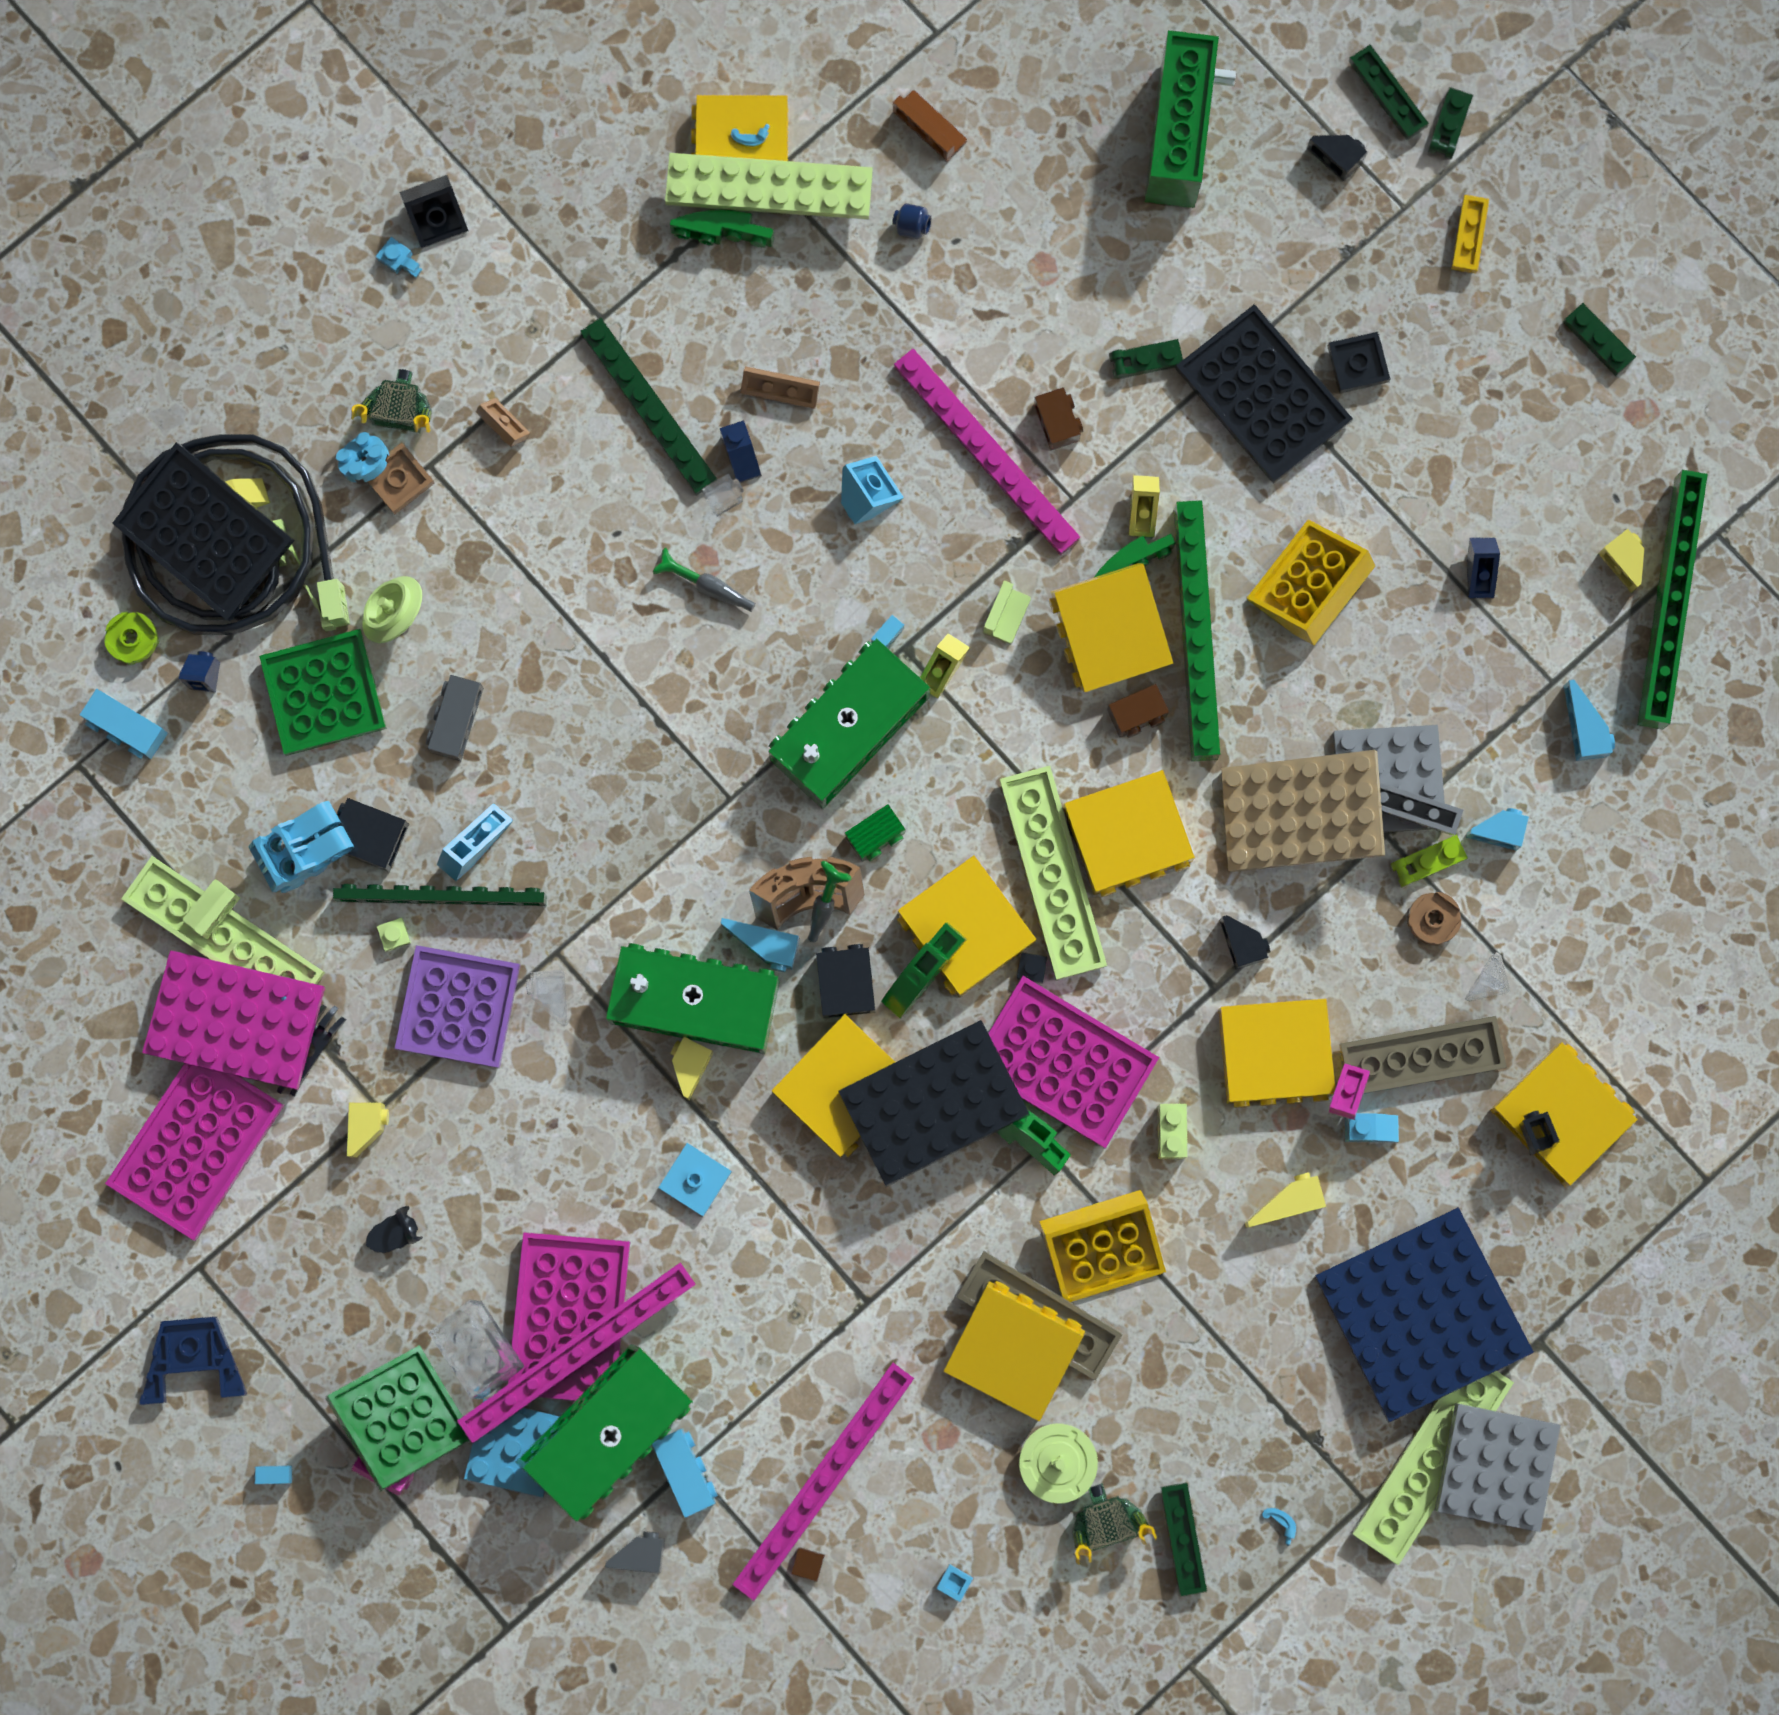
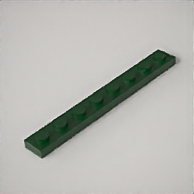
M600 317L582 329L580 333L696 496L718 482L714 473L603 319Z
M341 884V888H333V899L336 902L547 906V895L541 892L540 888H525V892H514L512 887H499L498 891H488V887L479 886L472 887V891H462V887L446 886V890H435V886L427 885L420 886V890H409L407 885H394L393 889H383V885L375 884L367 885V889H357V885Z

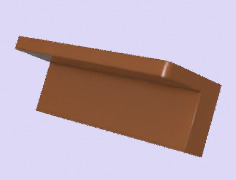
M915 90L911 91L905 98L899 95L893 101V113L945 161H948L967 143V138Z

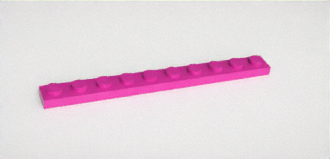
M914 348L894 363V368L1060 556L1080 540L1078 533Z
M680 1262L460 1418L458 1423L471 1442H476L696 1285Z
M895 1363L890 1365L734 1581L733 1586L753 1601L757 1598L915 1378Z

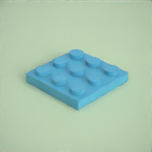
M522 1408L472 1444L464 1479L543 1498L545 1492L516 1461L560 1416Z

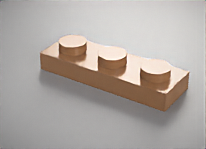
M745 366L740 393L815 409L820 381Z

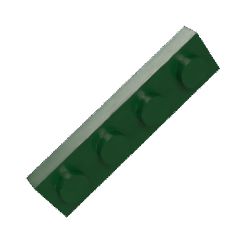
M1371 44L1350 57L1349 63L1406 140H1409L1428 127L1429 123Z
M1188 1483L1162 1486L1160 1490L1179 1595L1187 1596L1207 1592Z

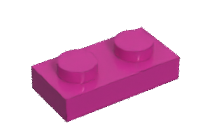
M1344 1063L1329 1107V1113L1355 1120L1370 1076L1369 1070Z

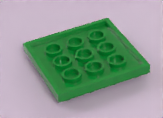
M361 629L259 656L285 756L387 729Z
M420 1345L328 1394L325 1398L380 1492L471 1441L458 1423V1420L463 1417Z

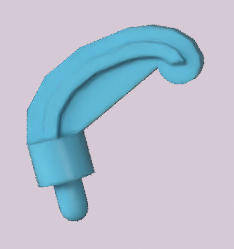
M766 124L764 128H760L757 135L739 134L738 129H733L731 135L740 144L757 146L766 140L770 126Z
M1276 1508L1264 1510L1262 1513L1264 1518L1267 1519L1271 1516L1286 1528L1284 1533L1286 1537L1285 1544L1290 1545L1291 1539H1295L1296 1523L1293 1518L1286 1512Z

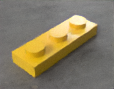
M1464 194L1451 270L1477 273L1489 205L1488 198Z

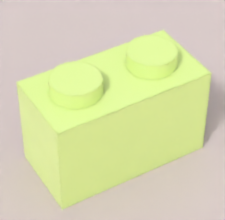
M1159 1104L1157 1106L1158 1159H1186L1187 1104Z

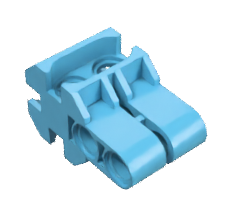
M330 801L314 806L293 820L278 824L271 829L272 833L267 836H259L249 844L248 848L272 892L280 890L281 893H286L305 884V879L310 876L316 877L323 873L329 864L354 849V845L344 827H337L341 821ZM282 840L285 844V848L283 851L281 849ZM293 862L295 863L294 873L291 869V865Z

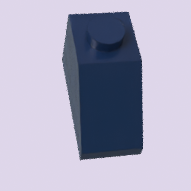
M744 420L719 428L737 484L762 476Z
M1496 538L1469 539L1467 554L1469 598H1495L1500 561V550Z
M198 651L197 655L189 654L179 673V680L190 690L216 693L220 662L209 652Z

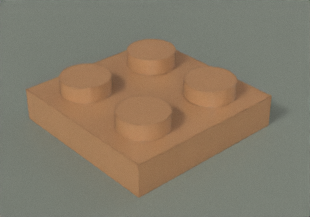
M402 442L389 452V456L387 455L385 460L387 465L384 471L373 480L367 481L394 515L435 484L434 480Z

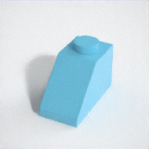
M1507 808L1506 811L1503 810L1473 827L1467 832L1466 838L1517 851L1522 847L1529 817L1522 815L1520 810Z
M1357 1113L1355 1120L1345 1117V1142H1399L1398 1115Z

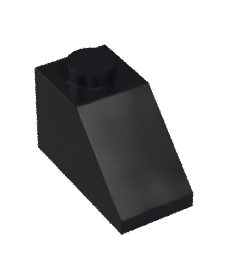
M1350 135L1312 136L1307 146V150L1343 182L1364 162L1368 153L1364 144L1358 139H1353Z
M1228 915L1221 917L1219 921L1235 970L1266 961L1269 958V943L1266 938L1262 939L1260 932Z

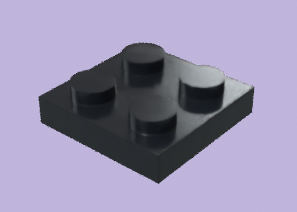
M1378 332L1328 342L1327 347L1339 393L1390 382L1391 379Z

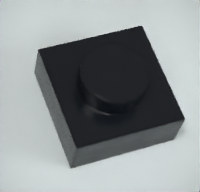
M1021 952L1017 979L1021 980L1022 976L1035 983L1043 984L1047 957Z

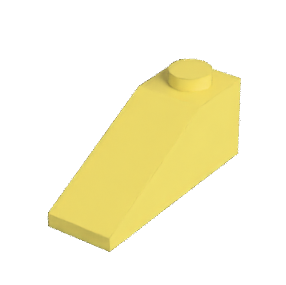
M1309 1172L1294 1176L1295 1182L1287 1184L1245 1222L1246 1228L1326 1207L1318 1176L1310 1177Z

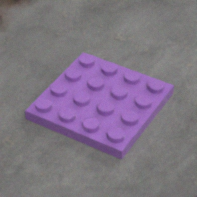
M416 945L395 1049L500 1068L520 964Z

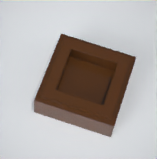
M799 1547L791 1574L818 1581L825 1554Z

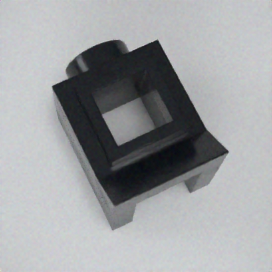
M1539 1110L1523 1116L1525 1120L1519 1126L1528 1145L1530 1156L1553 1148L1560 1142L1548 1112L1540 1114ZM1540 1125L1544 1137L1536 1139L1532 1127Z

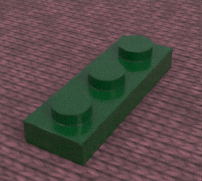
M1584 303L1579 305L1564 319L1563 323L1615 376L1636 358Z

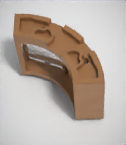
M805 857L789 861L790 864L777 870L774 868L763 875L749 889L755 917L778 930L792 916L802 911L813 909V903L816 897L823 893L827 881L821 861L830 863L838 872L847 873L852 877L849 882L836 884L832 896L835 902L834 909L850 915L865 895L860 867L832 857H827V859Z

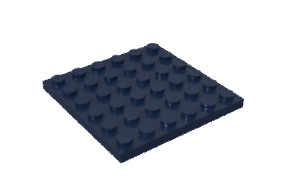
M1459 1207L1314 1276L1388 1423L1534 1353Z

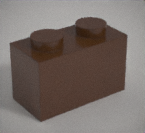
M1064 387L1035 396L1034 407L1050 451L1079 442L1083 426L1080 418H1075L1072 409L1075 408L1071 394H1066Z
M1156 684L1113 702L1107 708L1119 737L1126 735L1127 738L1138 735L1142 732L1141 728L1150 725L1153 728L1165 722L1164 718L1169 713Z

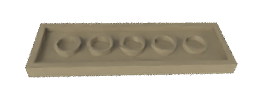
M1496 1016L1339 1044L1343 1066L1345 1063L1370 1071L1364 1094L1507 1068Z
M983 1251L957 1298L976 1308L988 1282L995 1283V1281H998L1010 1288L1009 1292L1017 1296L1024 1294L1034 1301V1305L1040 1308L1046 1306L1058 1313L1057 1317L1065 1321L1072 1319L1082 1325L1081 1329L1085 1333L1069 1365L1096 1381L1123 1333L988 1252Z

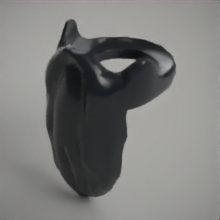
M409 1206L398 1208L395 1211V1215L387 1217L384 1221L375 1225L366 1237V1246L377 1253H388L395 1249H401L407 1244H414L420 1241L423 1237L416 1235L418 1230L416 1222L407 1215Z

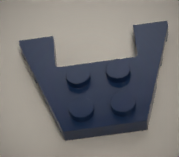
M218 1317L161 1321L152 1353V1362L149 1373L146 1376L145 1388L140 1398V1405L167 1403L165 1376L172 1373L219 1370L221 1398L247 1395V1390Z

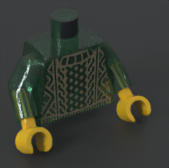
M398 369L396 382L383 380L381 385L375 387L360 404L352 407L351 419L354 420L356 416H361V423H366L367 415L369 414L368 418L372 425L420 433L421 427H425L426 432H430L429 423L432 409L427 396L421 393L419 386L411 384L413 373L409 370Z
M1103 1483L1089 1488L1088 1492L1092 1503L1081 1506L1082 1511L1076 1515L1072 1530L1076 1550L1075 1561L1079 1565V1557L1081 1555H1086L1089 1558V1563L1092 1562V1551L1138 1536L1142 1544L1147 1545L1144 1539L1147 1534H1152L1154 1539H1157L1153 1527L1149 1526L1142 1511L1127 1498H1120L1118 1495L1107 1498Z

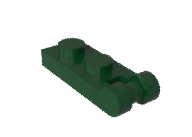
M1449 87L1427 152L1433 154L1438 152L1444 154L1445 158L1452 160L1473 94ZM1443 139L1449 141V144L1447 145L1439 141Z
M1178 339L1126 350H1114L1109 353L1110 362L1114 364V369L1112 370L1114 379L1175 368L1183 360ZM1130 360L1131 366H1124L1123 361Z

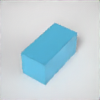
M891 615L871 638V643L877 638L888 648L902 632L904 624Z
M292 1466L255 1467V1484L292 1483Z

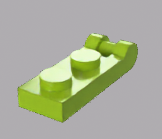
M1454 835L1401 858L1390 865L1393 871H1397L1400 878L1398 882L1401 888L1460 863L1468 859L1458 836ZM1410 864L1412 865L1415 873L1411 875L1409 874L1406 866Z

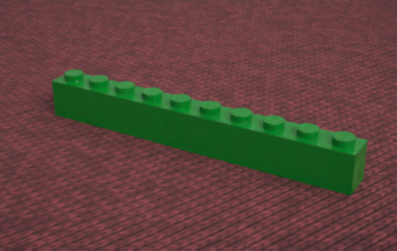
M1682 469L1674 478L1638 715V726L1663 730L1671 724L1708 474Z
M1178 501L1174 508L1191 762L1218 760L1221 753L1203 501Z

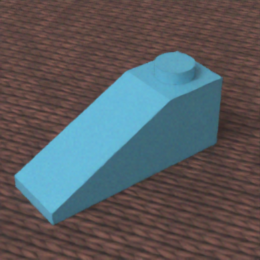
M1569 680L1564 685V692L1576 761L1606 758L1613 753L1612 749H1615L1614 736L1609 733V727L1576 681Z
M493 803L443 848L437 866L455 881L459 880L475 865L513 820Z
M725 918L721 919L722 927L766 964H770V969L780 972H786V968L792 970L799 944V936Z

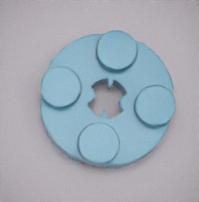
M363 432L337 452L338 468L350 482L357 483L356 480L361 479L364 482L371 481L386 468L387 462L385 460L387 455L389 456V451L380 438ZM366 456L367 459L362 462L360 459Z

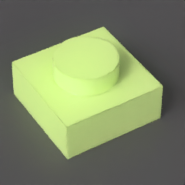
M402 917L377 926L386 952L411 944Z

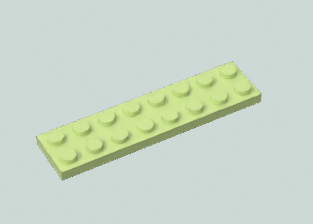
M669 153L665 204L869 220L873 167Z
M1046 766L1001 778L999 780L1055 979L1060 980L1107 967L1051 767Z
M153 856L150 857L121 898L211 960L313 984H318L325 974L324 971L233 910L228 913L208 939L199 935L183 921V917L205 891Z
M1496 1371L1437 1399L1353 1530L1352 1535L1399 1565L1435 1509L1455 1403L1497 1411L1514 1382Z

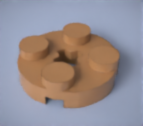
M1445 893L1424 894L1412 903L1408 912L1407 924L1413 935L1421 942L1440 945L1448 942L1458 933L1461 927L1460 908L1457 902ZM1438 912L1440 914L1438 919L1441 923L1432 925L1429 922L1428 914Z

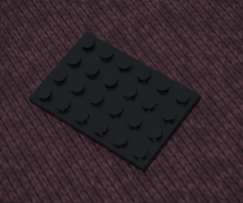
M1255 304L1175 367L1178 373L1273 484L1353 420L1350 414Z
M177 442L112 522L114 526L227 621H231L295 541Z
M982 1020L838 1091L885 1187L1030 1116Z

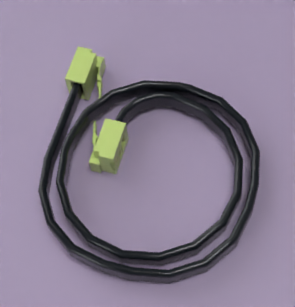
M218 434L193 439L181 444L190 453L207 449L194 455L203 464L213 460H246L272 471L291 490L299 511L303 527L302 561H300L292 544L289 550L294 554L300 565L289 589L265 611L256 614L271 600L279 583V567L287 565L286 553L269 572L262 592L252 602L242 606L232 619L240 621L224 625L190 624L166 614L146 593L136 565L133 541L122 532L121 539L125 564L137 596L160 620L193 635H231L244 632L273 620L298 597L312 567L313 556L312 520L299 487L271 460L244 449H208L224 445H256L284 457L302 476L312 503L324 581L317 582L320 604L313 597L309 587H305L315 608L319 611L322 628L326 632L336 630V627L350 625L344 585L338 579H334L322 503L311 474L285 447L254 434ZM170 449L163 451L137 475L123 508ZM282 519L273 521L287 533L286 525ZM136 544V550L147 580L173 607L204 620H226L215 610H203L175 598L158 580L149 554Z

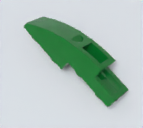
M708 210L686 214L670 221L671 234H674L675 237L683 240H688L689 238L697 239L700 243L708 246L714 244L721 245L723 236H726L728 240L733 242H740L741 240L751 242L753 246L765 248V246L772 247L774 241V229L752 224V215L745 212Z
M1172 534L1150 544H1147L1144 536H1141L1114 554L1094 577L1138 563H1142L1146 567L1151 559L1157 557L1160 560L1169 556L1176 542Z
M945 922L934 937L921 948L907 965L881 1002L901 1019L967 939L948 922Z
M1030 1111V1116L996 1132L1008 1144H1011L1013 1141L1018 1142L1054 1176L1061 1171L1071 1156L1067 1150L1053 1139L1057 1132Z

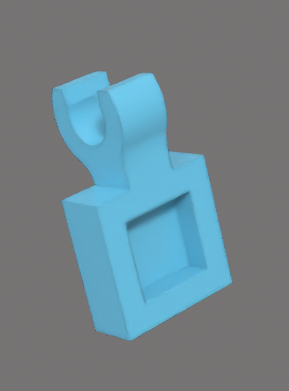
M392 237L376 255L378 261L397 274L403 268L417 278L422 271L419 267L420 264L410 258L413 255L411 250Z

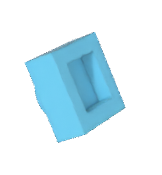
M949 1564L936 1589L961 1602L973 1577Z

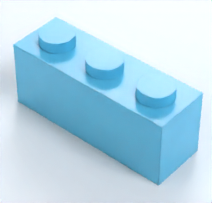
M98 689L95 690L80 713V716L86 720L84 725L97 733L100 729L107 732V739L119 746L122 742L130 746L128 751L140 759L144 755L152 759L168 734L160 726Z
M683 1428L661 1440H656L652 1444L685 1518L716 1503L714 1498L718 1496L712 1481L707 1483L703 1472L707 1470L701 1456L696 1458L692 1447L696 1445L689 1431L685 1433Z

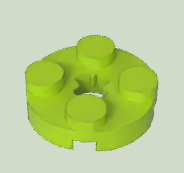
M122 612L113 617L105 629L104 642L106 649L115 659L128 665H135L148 659L159 644L155 625L148 617L141 613ZM128 632H131V634L137 633L134 643H125L128 639L126 636Z

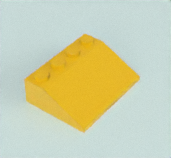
M1308 519L1251 591L1247 600L1292 634L1315 645L1376 565L1367 549Z
M1141 1190L1039 1221L1061 1295L1069 1302L1166 1273L1149 1206Z

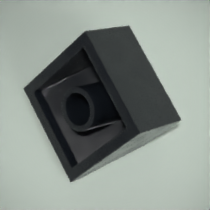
M447 175L399 192L421 248L469 231Z

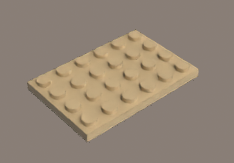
M1376 750L1221 768L1228 871L1238 872L1385 856L1378 755Z

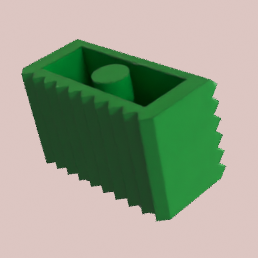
M887 804L844 834L861 861L863 862L868 859L871 862L882 854L881 849L888 844L893 847L904 839L902 835L905 834L906 829L889 804Z

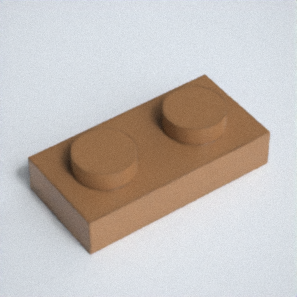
M496 398L480 404L475 411L510 447L525 441L530 434Z

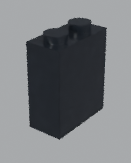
M347 798L345 803H341L337 811V816L341 821L337 827H344L354 845V849L345 855L390 872L410 824L402 818Z
M853 944L847 946L848 950L837 951V947L821 948L820 953H816L823 1018L842 1017L844 1014L852 1016L875 1013L869 947L863 948V944Z

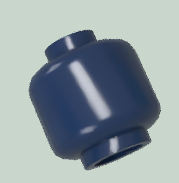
M905 203L900 210H895L892 224L896 226L898 235L912 239H921L923 235L929 233L932 217L928 215L925 207Z

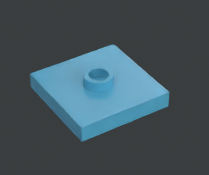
M687 1143L658 1188L704 1217L732 1171Z

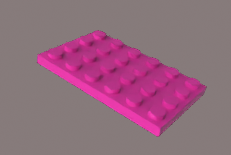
M170 950L142 1053L298 1090L325 987Z
M1022 976L988 1033L1021 1098L1106 1149L1160 1058Z
M184 1063L105 1184L193 1241H196L283 1109L284 1104L240 1076Z
M523 1232L508 1384L625 1302L630 1241ZM621 1338L539 1397L577 1400L620 1356Z

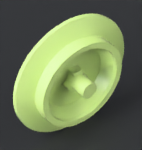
M409 576L394 578L381 584L370 595L364 608L362 621L364 634L369 640L375 643L392 641L412 625L422 603V589L414 578Z
M1057 1423L1043 1426L1029 1436L1021 1450L1019 1466L1024 1483L1034 1495L1051 1503H1067L1078 1499L1089 1490L1096 1478L1098 1458L1091 1440L1081 1430L1067 1424Z

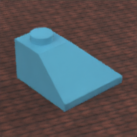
M877 456L846 464L842 468L841 504L854 524L871 520L904 498Z

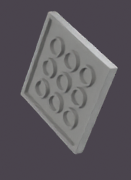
M1438 725L1339 730L1333 732L1334 754L1376 750L1378 755L1379 781L1381 783L1445 803ZM1382 813L1383 832L1433 830Z
M1455 1403L1435 1510L1442 1513L1541 1532L1561 1425Z

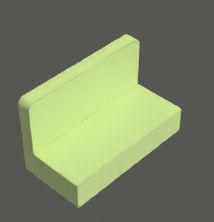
M1004 580L985 623L983 633L1012 644L1031 597L1013 590L1014 584Z
M215 879L183 917V921L199 935L208 939L240 900V897Z

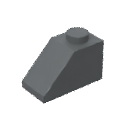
M643 1531V1536L638 1535L606 1561L605 1568L660 1573L665 1538H659L658 1532Z

